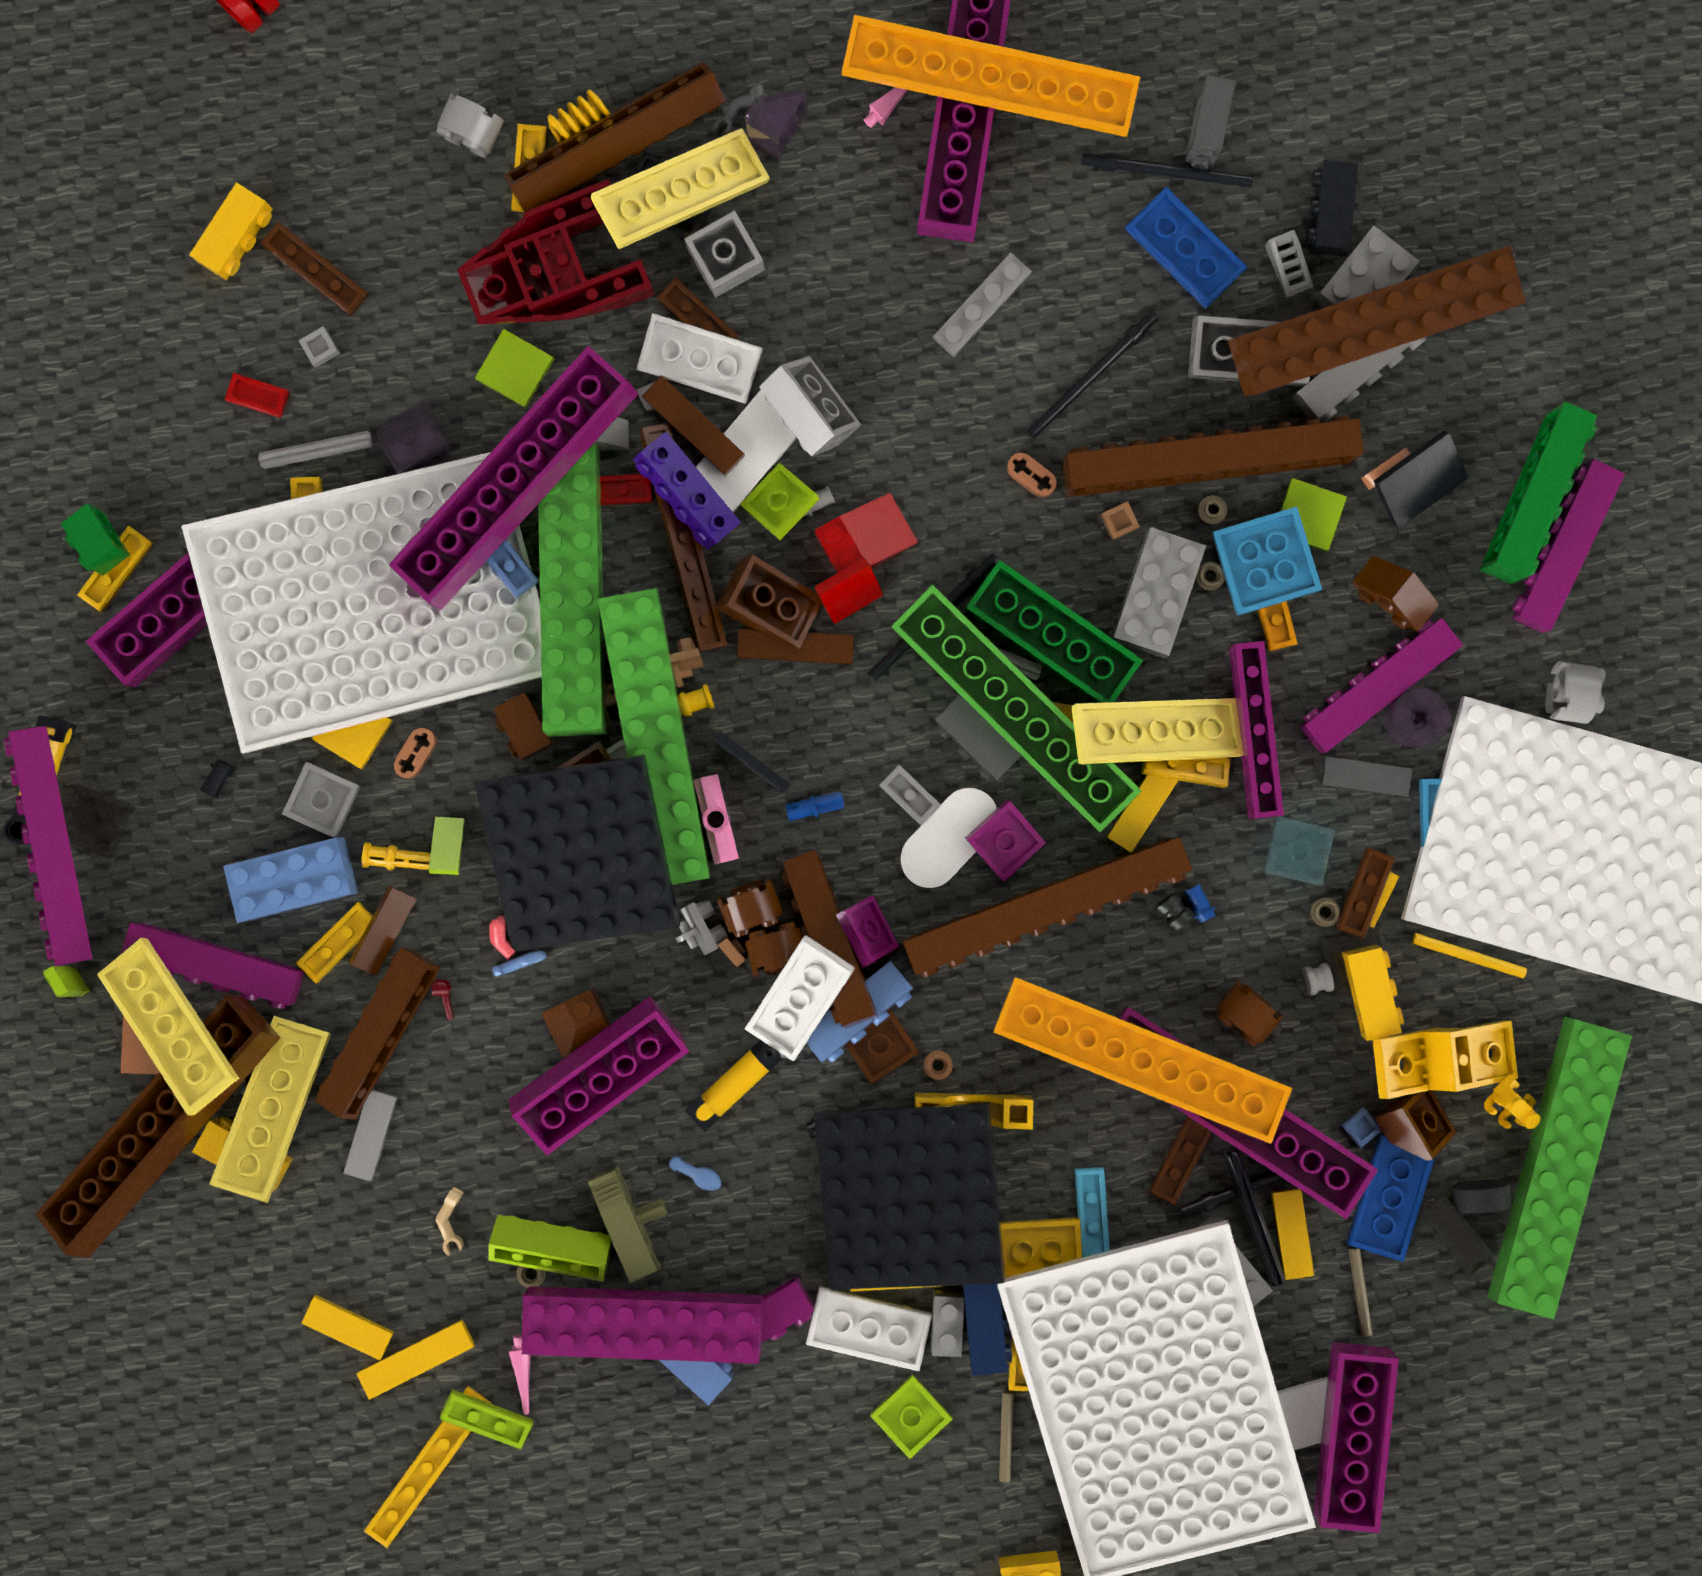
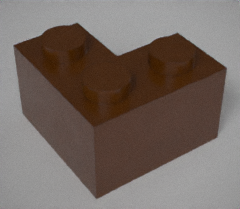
M1374 555L1352 581L1359 591L1357 595L1360 599L1370 605L1373 602L1377 603L1383 610L1391 614L1392 618L1390 620L1401 629L1408 627L1418 632L1439 606L1438 602L1413 571Z

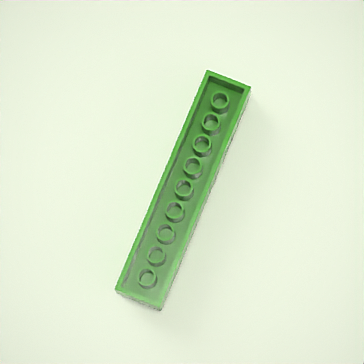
M596 442L593 443L538 504L543 732L548 737L607 734L604 631L598 599L603 598L600 451Z
M933 585L891 626L1099 832L1142 791L1114 763L1079 764L1074 723Z
M658 588L599 598L598 604L627 757L645 754L672 885L710 878L708 857Z
M1564 1017L1538 1110L1541 1120L1533 1128L1487 1295L1497 1304L1554 1320L1632 1035Z

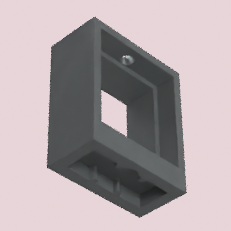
M1209 75L1204 80L1197 96L1185 162L1191 163L1193 168L1207 169L1208 167H1213L1223 148L1235 80Z

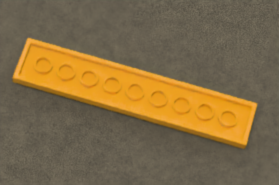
M854 15L842 68V76L1123 137H1127L1140 81V76Z
M1016 977L1013 979L993 1030L996 1034L1270 1144L1273 1141L1292 1091L1291 1087Z

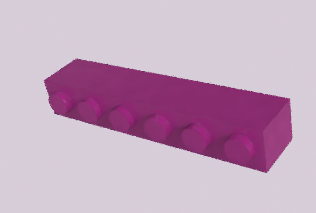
M1595 459L1584 465L1581 464L1573 476L1576 483L1572 491L1570 490L1566 496L1564 495L1561 501V506L1564 508L1560 517L1551 523L1548 532L1552 533L1546 547L1539 551L1537 556L1539 565L1532 576L1529 575L1524 580V584L1527 586L1523 595L1519 594L1512 605V610L1515 612L1511 619L1541 633L1552 631L1625 473Z
M1429 618L1418 631L1419 633L1412 639L1406 636L1393 646L1396 651L1389 657L1383 654L1370 664L1373 669L1366 675L1360 672L1348 681L1350 687L1343 693L1337 690L1325 700L1328 704L1320 711L1315 707L1303 716L1305 722L1299 727L1320 754L1327 753L1463 646L1443 618L1435 621Z
M1264 641L1234 644L1229 647L1234 698H1236L1244 751L1241 761L1248 819L1284 816Z
M133 922L129 925L121 954L140 938H147L172 976H174V973L185 975L184 980L191 983L202 984V981L212 983L213 989L222 992H229L230 989L241 992L240 997L257 1001L258 997L269 1000L268 1005L280 1009H285L286 1005H293L296 1002L304 976L302 969L142 922Z

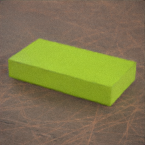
M435 817L429 873L459 875L465 830L464 818Z

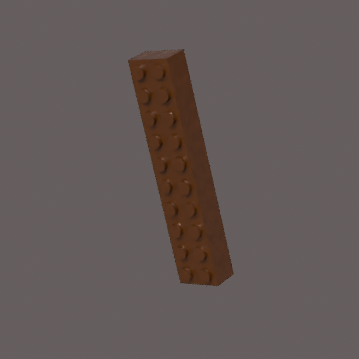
M1507 246L1229 339L1228 343L1244 397L1526 302L1511 246Z
M1346 415L1334 417L1332 422L1321 423V419L1307 420L1303 422V425L1293 427L1290 422L1274 425V429L1263 430V426H1253L1246 428L1243 433H1234L1233 429L1216 432V436L1205 437L1204 433H1194L1187 435V439L1176 440L1175 436L1159 438L1158 443L1147 444L1146 440H1136L1129 442V446L1118 447L1117 443L1104 444L1100 446V450L1089 451L1088 447H1077L1071 449V453H1067L1062 462L1065 495L1066 498L1346 465L1351 464L1363 455L1364 450L1360 419L1350 420V416Z
M1171 837L904 938L902 942L915 975L921 973L922 977L925 978L938 973V967L948 963L950 967H954L967 962L965 956L973 953L978 957L994 951V945L1003 943L1006 947L1022 941L1020 936L1030 933V935L1036 936L1049 931L1048 925L1057 922V925L1060 924V926L1077 920L1075 915L1081 912L1088 915L1104 910L1103 904L1110 901L1111 904L1115 903L1117 905L1131 900V893L1138 891L1139 894H1147L1159 889L1158 883L1163 881L1173 884L1187 878L1185 873L1192 871L1180 837Z
M227 993L203 1021V1024L239 1079L198 1113L187 1115L159 1072L35 1214L65 1255L89 1258L281 1038L249 1000Z

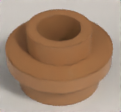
M932 1051L924 1060V1070L932 1079H944L952 1071V1060L944 1051ZM935 1060L943 1061L944 1066L941 1070L933 1068L932 1064Z

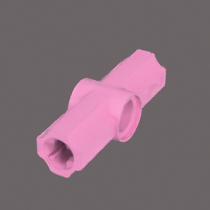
M718 774L693 780L714 864L739 859L730 824V816L727 812ZM714 811H719L724 816V822L718 828H714L709 824V815Z

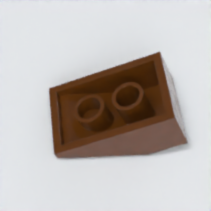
M750 555L741 558L715 609L741 624L800 649L822 602L814 591L756 556Z

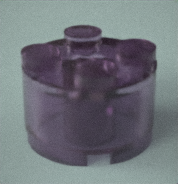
M1417 688L1403 692L1386 706L1384 726L1388 736L1398 745L1418 748L1438 742L1447 732L1452 717L1447 703L1438 693L1427 688ZM1418 713L1420 715L1418 719L1420 723L1415 724L1413 720L1416 717L1415 714Z

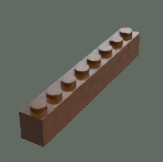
M701 62L508 171L503 176L520 207L526 213L555 198L567 195L571 189L580 184L590 182L597 174L604 170L613 169L620 161L627 157L637 155L650 144L666 139L671 132L680 127L689 126L693 123L694 119L705 113L714 112L719 105L726 102L713 71L704 62Z

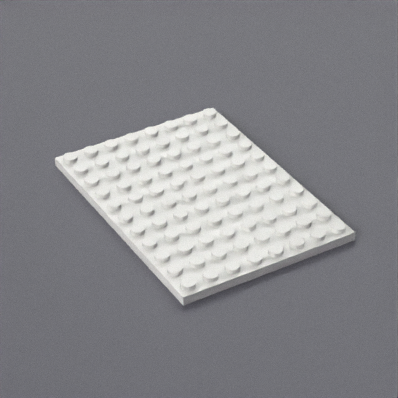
M491 452L182 525L242 754L542 678L540 600L536 585L516 599L490 565L485 562L442 610H439L428 604L389 566V563ZM518 526L509 535L507 540L531 569L521 529Z
M1466 696L1461 697L1439 778L1442 781L1441 785L1438 786L1431 812L1429 830L1424 847H1420L1401 919L1702 1004V763Z
M1228 1220L1007 1277L1004 1283L997 1284L1084 1576H1121L1316 1527Z

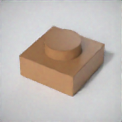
M1128 501L1101 513L1102 520L1112 541L1140 528Z
M727 937L718 945L736 967L747 959L744 955L747 950L737 938L731 940Z

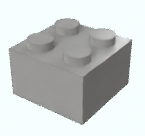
M735 211L684 239L688 252L715 298L765 270L762 257Z

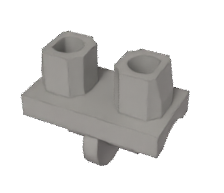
M707 900L697 904L693 902L680 909L685 920L680 922L679 928L682 935L676 938L678 943L686 939L690 949L699 946L703 954L706 955L718 949L717 945L728 937L721 924L710 930L705 924L704 919L715 914L710 901Z

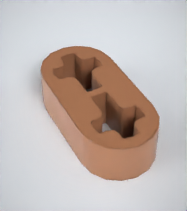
M1407 447L1362 477L1361 480L1368 490L1375 487L1373 481L1409 456L1411 454Z
M1017 453L1009 459L1007 464L1008 474L1035 496L1045 498L1054 492L1057 482L1055 476L1032 457L1025 453ZM1024 460L1026 462L1025 468L1031 474L1028 475L1024 471L1016 473L1014 471L1016 466L1013 462L1019 463ZM1035 475L1040 480H1043L1045 477L1048 478V486L1051 488L1049 490L1043 488L1042 491L1038 490L1039 483L1032 477Z
M418 728L410 734L394 761V770L397 775L402 778L412 779L420 774L437 745L435 733L426 728ZM428 734L429 746H422L416 752L415 750L419 745V742L416 740L417 736ZM414 754L415 758L412 761V765L415 767L414 771L404 773V766L401 765L402 761H409Z

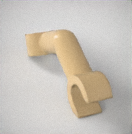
M455 1187L448 1193L443 1206L436 1216V1223L445 1240L443 1251L448 1256L451 1254L449 1242H456L459 1250H462L464 1247L462 1238L455 1235L448 1220L464 1193Z

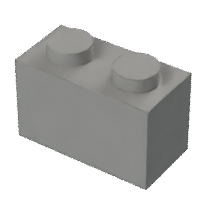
M933 1289L932 1356L962 1357L963 1291Z

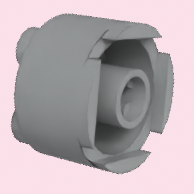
M450 94L437 123L436 132L444 136V139L459 147L462 144L469 148L472 153L486 159L487 154H490L504 120L496 114L490 117L487 115L488 112L485 111L486 108L461 96L456 95L455 97L453 94Z
M1563 661L1557 662L1550 673L1555 674L1553 683H1547L1546 713L1552 714L1549 717L1550 719L1583 724L1589 723L1596 713H1602L1604 709L1605 698L1601 696V690L1605 681V670L1597 666Z

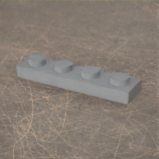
M1010 253L935 333L933 339L951 356L955 357L1031 275L1032 271Z

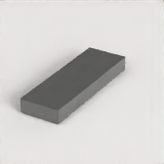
M1325 756L1321 785L1409 797L1412 768Z

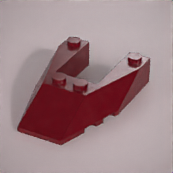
M609 179L527 211L523 214V218L511 228H506L500 233V237L487 248H482L457 269L479 325L572 320L626 307L654 296L641 259L586 280L570 237L604 224L591 200V195L610 186Z

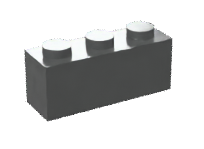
M960 694L934 720L938 724L935 730L945 740L951 737L958 744L955 748L957 752L967 761L972 758L979 765L976 770L987 781L991 778L997 781L1022 756Z

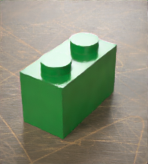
M86 503L61 523L66 532V541L77 550L80 555L78 557L80 564L88 571L93 570L104 576L130 555L105 513L89 503Z

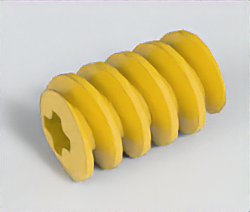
M590 89L586 91L587 101L581 96L576 97L578 107L568 102V113L561 108L557 109L559 119H556L551 114L547 115L548 126L558 143L583 130L584 127L592 125V122L601 120L603 115L608 116L610 114L600 97Z

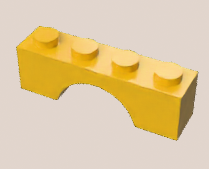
M915 1092L914 1107L989 1102L992 1126L1003 1129H1033V1098L1031 1095Z

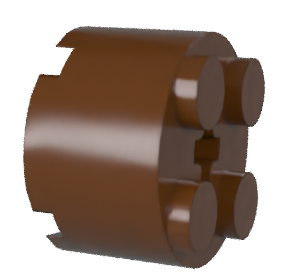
M766 878L763 885L761 880H756L730 890L731 896L726 899L723 894L716 898L728 932H733L735 937L750 933L751 927L759 924L765 928L778 923V918L783 912L771 878Z
M794 922L777 926V932L767 934L766 930H759L749 934L750 940L746 941L745 945L753 977L760 976V970H765L766 975L782 972L804 937L801 928H795Z
M1240 980L1233 984L1216 1005L1218 1019L1229 1028H1232L1234 1025L1237 1026L1242 1034L1241 1037L1254 1047L1257 1043L1262 1044L1284 1018L1281 1012H1276L1270 1008L1272 1005L1247 985L1243 987Z

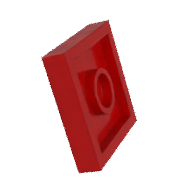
M865 557L814 587L834 625L883 596L872 568Z

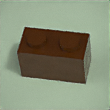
M524 692L494 708L497 714L493 717L501 732L506 731L510 739L507 745L514 758L519 756L520 760L526 761L555 745L552 737H548L543 732V720L528 693Z

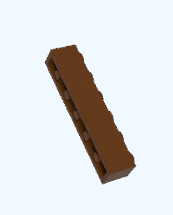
M812 850L782 862L785 869L781 872L783 881L787 888H792L795 896L791 898L793 909L796 915L801 914L804 924L800 926L803 936H808L855 967L834 999V1006L830 1008L835 1023H841V1026L847 1029L878 1017L856 953L836 914L840 913L820 855L816 850Z
M400 948L393 956L387 973L378 982L376 992L370 1003L364 1007L362 1017L356 1028L350 1032L347 1039L348 1042L343 1051L334 1060L330 1074L321 1083L319 1093L314 1101L339 1118L353 1120L357 1118L441 969L440 966L414 950Z

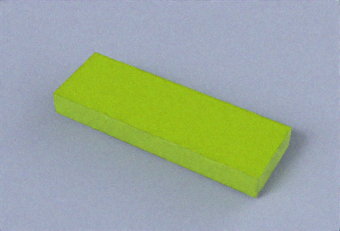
M51 966L43 971V975L57 997H82L90 992L76 967Z
M453 1389L440 1414V1420L520 1450L533 1425V1419Z

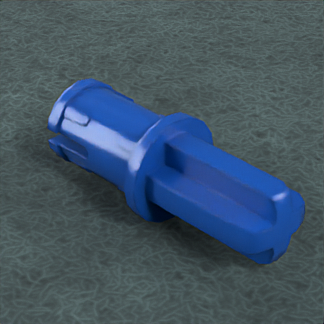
M841 792L818 797L810 795V799L786 803L790 822L813 815L817 818L819 817L818 814L844 807V799Z

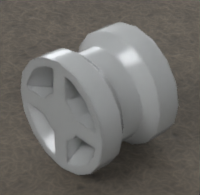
M1322 963L1317 968L1309 966L1303 968L1304 982L1310 996L1316 995L1321 990L1326 992L1334 991V980L1328 963Z

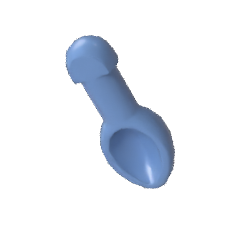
M542 950L525 953L493 967L492 972L496 977L505 975L546 959V953Z
M677 1156L669 1160V1167L673 1171L677 1170L692 1178L699 1188L714 1191L721 1187L720 1177L714 1170L707 1167L696 1168Z

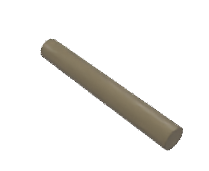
M1356 1247L1348 1248L1361 1336H1372L1373 1332L1361 1252Z
M1002 1392L1000 1482L1011 1481L1013 1392Z

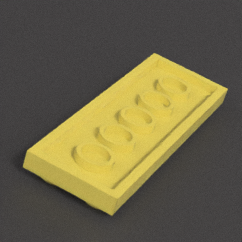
M743 128L596 191L592 193L591 200L618 249H621L768 183L770 177Z
M1236 698L1083 703L1072 706L1079 764L1229 758L1244 755Z
M140 938L97 974L187 1115L198 1113L239 1079L147 938Z
M276 1016L273 1017L270 1026L281 1038L253 1069L209 1183L211 1186L266 1203L269 1202L331 1037L329 1032Z

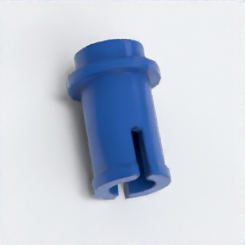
M1200 884L1183 892L1196 914L1194 918H1198L1200 923L1216 915L1213 911L1215 907H1211Z

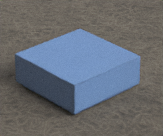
M1364 1107L1360 1108L1341 1124L1342 1128L1360 1149L1382 1132L1377 1122Z

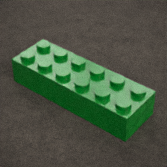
M1563 402L1546 413L1479 571L1509 584L1525 579L1535 573L1539 565V559L1536 558L1540 549H1544L1550 539L1551 533L1548 530L1551 523L1555 522L1561 514L1562 506L1560 502L1563 495L1566 496L1572 488L1574 479H1571L1574 469H1578L1584 460L1585 453L1582 451L1586 442H1589L1596 432L1597 426L1594 423L1598 415L1567 402Z
M1000 560L964 610L965 613L1094 703L1114 702L1143 662L1138 656Z

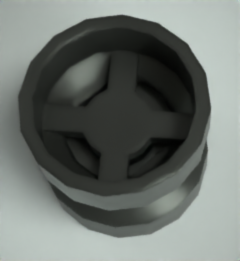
M1176 892L1168 895L1153 909L1159 917H1163L1167 921L1166 926L1171 932L1178 930L1194 916L1189 907H1184L1181 903V897Z

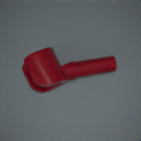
M435 980L432 984V995L442 996L447 1020H452L454 1015L450 1003L451 984L447 980Z

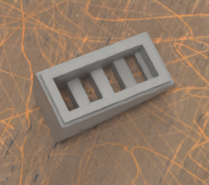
M1295 230L1268 240L1265 248L1285 298L1313 288L1314 286ZM1289 244L1290 248L1279 252L1278 247ZM1293 254V260L1282 263V258ZM1295 266L1298 267L1299 270L1286 275L1285 270ZM1302 276V282L1292 286L1289 285L1288 281Z

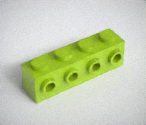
M497 1215L489 1241L488 1260L604 1282L611 1255L612 1240L610 1235H605L602 1232H589L578 1230L571 1226L551 1225L544 1221L535 1222L520 1219L516 1216Z

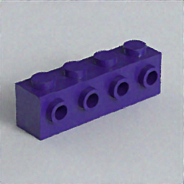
M664 432L633 459L639 473L645 478H649L654 484L655 491L659 497L668 501L674 509L675 516L682 523L688 525L693 531V537L700 545L705 546L707 549L711 548L741 523L667 432Z

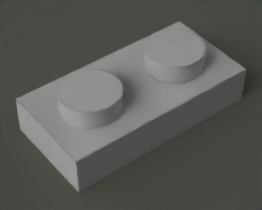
M900 765L879 785L920 826L941 805Z

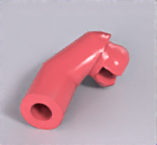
M500 915L489 924L490 942L508 960L517 951L511 947L510 941L506 938L507 926L505 917Z

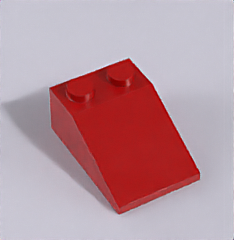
M891 493L849 511L814 530L817 540L836 573L863 557L866 558L873 569L918 543Z

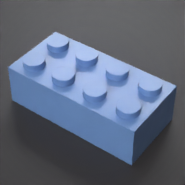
M336 837L223 866L237 923L248 922L358 894L346 840L343 837Z

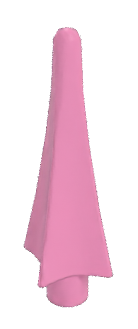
M894 87L888 93L869 104V114L864 118L866 125L870 128L877 122L883 125L907 90Z
M522 1334L513 1336L514 1345L511 1346L512 1349L508 1352L520 1392L522 1410L524 1415H527L530 1412V1355H522Z

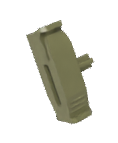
M618 1165L592 1176L588 1181L589 1187L629 1282L631 1283L662 1269L644 1224L668 1214L662 1198L637 1208Z

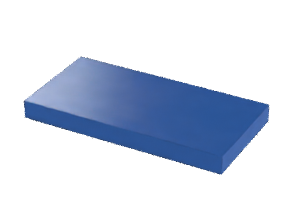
M1167 186L1125 227V230L1205 309L1247 269V266Z
M1379 1133L1370 1162L1378 1171L1359 1199L1346 1244L1404 1262L1435 1158L1427 1161L1389 1143L1385 1134Z

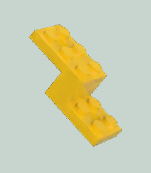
M1509 1020L1466 1028L1435 1027L1373 1039L1378 1092L1381 1099H1390L1428 1090L1458 1092L1500 1083L1508 1075L1518 1079L1512 1021ZM1491 1048L1492 1056L1489 1058L1488 1053L1489 1049ZM1402 1059L1404 1066L1403 1069L1400 1070L1399 1064L1400 1060Z

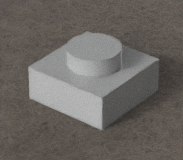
M324 326L298 340L315 368L340 354Z

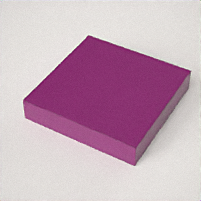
M1008 799L965 837L966 841L1003 882L1046 844L1043 838Z
M873 895L836 914L862 967L873 963L899 947Z

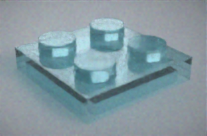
M1276 816L1263 873L1322 886L1335 829Z

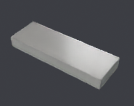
M372 1089L364 1103L343 1174L370 1182L373 1181L398 1096Z

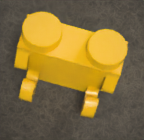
M1508 1075L1486 1099L1484 1108L1489 1114L1496 1115L1498 1111L1492 1107L1493 1104L1496 1102L1498 1105L1503 1106L1505 1109L1500 1113L1498 1122L1505 1129L1512 1127L1511 1123L1506 1121L1509 1116H1514L1516 1118L1514 1121L1518 1125L1524 1126L1527 1129H1533L1541 1120L1540 1115L1532 1109L1536 1104V1100L1530 1094H1526L1524 1099H1522L1513 1090V1088L1517 1089L1519 1087V1083L1511 1075Z

